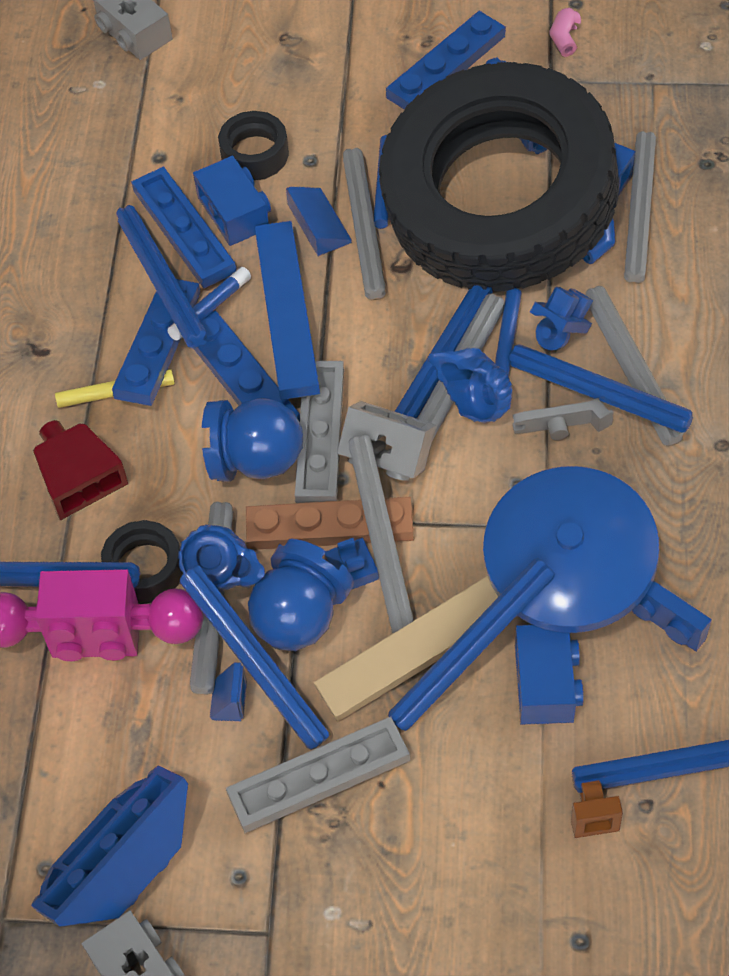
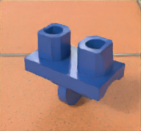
M555 287L547 303L535 302L530 313L535 316L546 317L539 322L536 328L538 344L547 350H559L568 343L570 333H587L592 323L584 317L593 299L576 289L570 288L567 291L561 287Z

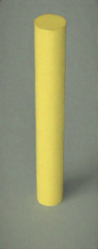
M172 369L166 371L160 387L175 384ZM115 381L55 393L57 406L62 408L114 397L112 387Z

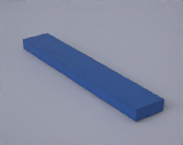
M292 221L255 226L280 400L320 394L319 381Z

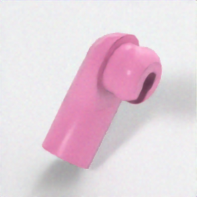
M565 8L559 11L549 31L552 40L564 57L572 55L577 49L569 33L570 30L577 29L574 23L580 24L581 16L572 8Z

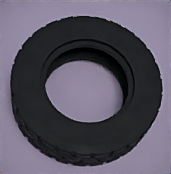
M517 62L488 63L474 66L467 70L463 69L446 76L445 79L439 80L426 88L421 95L418 94L405 107L404 112L400 113L390 128L391 132L387 134L382 147L383 155L380 156L379 163L380 188L391 225L401 247L405 249L406 254L416 265H421L422 270L437 279L441 278L445 283L460 288L466 287L468 290L476 285L481 286L483 290L491 287L495 292L509 291L521 287L523 289L540 284L541 281L546 279L550 280L565 272L567 268L573 267L584 258L587 252L592 250L604 235V229L606 230L609 227L615 213L614 208L618 202L619 174L612 126L606 112L602 110V106L590 92L587 93L586 88L574 79H569L565 74L550 68H543L540 65ZM500 138L529 140L548 149L561 163L557 177L549 189L530 205L511 213L492 216L468 213L448 203L440 194L443 178L453 162L467 150L486 141Z

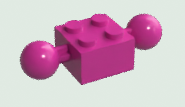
M128 570L41 571L36 607H28L20 597L12 593L0 592V648H7L18 644L25 638L28 632H42L52 658H59L63 661H78L82 657H101L106 660L115 661L121 660L125 656H138L139 630H152L157 638L166 643L182 644L190 641L198 634L204 620L203 612L184 589H169L157 595L151 604H138Z

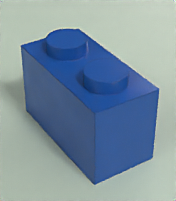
M233 155L193 172L197 197L229 246L256 235L255 226L269 224L268 213L271 212V206L266 194L255 189L250 171L247 167L241 168Z
M517 625L515 632V658L520 725L574 723L576 706H583L582 680H574L573 666H579L580 663L578 640H570V633L550 631L535 625Z

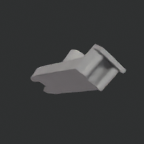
M597 398L589 402L516 413L513 415L514 423H512L515 434L549 430L551 439L562 440L569 434L568 426L591 423L598 432L611 426L614 411L612 409L608 410Z

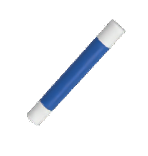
M240 267L193 307L200 321L251 279V274L246 268ZM172 324L168 328V334L177 341L182 338V335L176 324Z

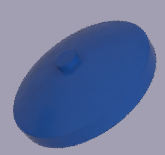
M565 466L535 473L523 479L506 492L489 517L484 534L483 552L488 578L498 597L534 559L539 558L553 570L554 577L517 616L532 625L546 630L579 633L608 626L630 613L641 602L650 589L657 571L659 537L650 509L639 494L628 484L600 470L587 467Z

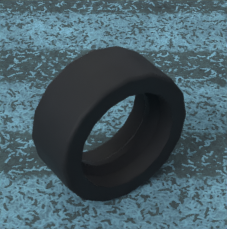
M255 110L241 112L229 118L220 129L218 140L221 160L233 155L241 168H248L253 180H261L273 176L285 166L289 156L286 128L279 118L272 114ZM256 136L267 138L275 143L270 149L253 155L242 154L232 149L239 141Z
M148 520L129 522L117 528L106 539L101 551V562H119L127 551L137 546L151 545L160 547L165 551L167 563L162 570L150 578L139 579V584L134 587L138 604L152 603L155 597L163 591L175 589L180 584V578L183 575L179 568L180 560L178 559L180 545L175 535L161 523Z

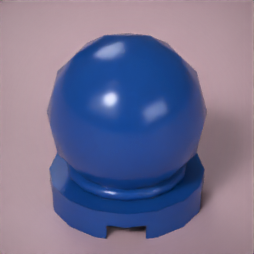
M258 398L243 402L233 410L228 400L207 402L204 408L202 428H210V448H202L205 467L211 480L230 482L234 480L237 470L249 478L263 480L282 475L295 463L303 449V434L300 422L291 409L278 401Z
M292 538L287 541L285 546L279 544L270 558L273 569L267 571L265 576L253 586L249 597L250 625L258 637L275 649L297 651L315 644L329 629L334 614L333 605L341 604L346 600L354 586L353 577L346 566L342 564L339 570H337L331 563L322 558L326 552L324 549L307 541Z

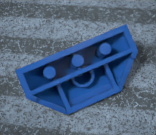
M158 765L148 773L147 778L133 783L114 797L50 867L41 885L40 894L35 897L31 906L38 913L60 927L118 919L127 908L136 902L140 893L158 873L167 867L170 859L181 848L188 782L184 777Z

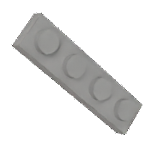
M315 361L320 394L301 397L300 424L303 434V449L297 458L296 503L337 501L340 458L337 450L341 439L344 383L343 361Z
M388 717L226 787V791L244 833H247L410 761V753L393 719Z

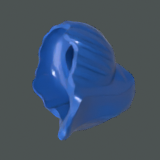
M466 348L459 351H439L428 355V361L434 365L437 370L438 379L440 382H443L447 394L457 405L461 416L474 422H495L510 409L513 390L508 374L480 349Z
M201 525L197 530L191 531L186 539L181 542L180 551H178L180 571L185 574V572L193 567H201L220 592L235 588L236 586L249 589L265 576V569L257 559V552L247 549L245 542L227 527Z

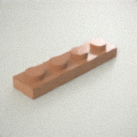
M411 497L385 498L395 542L414 541ZM360 499L246 506L247 549H276L279 544L285 546L287 541L292 538L307 541L316 546L337 545V543L350 538H354V541L363 538L365 543H371L362 501Z

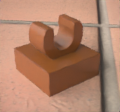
M600 780L581 783V802L573 803L571 825L574 838L620 831L623 811L619 796L604 798Z

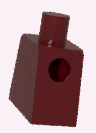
M53 420L41 427L39 435L44 442L35 446L33 452L60 521L128 485L124 466L120 458L86 424L79 423L65 430L60 421Z

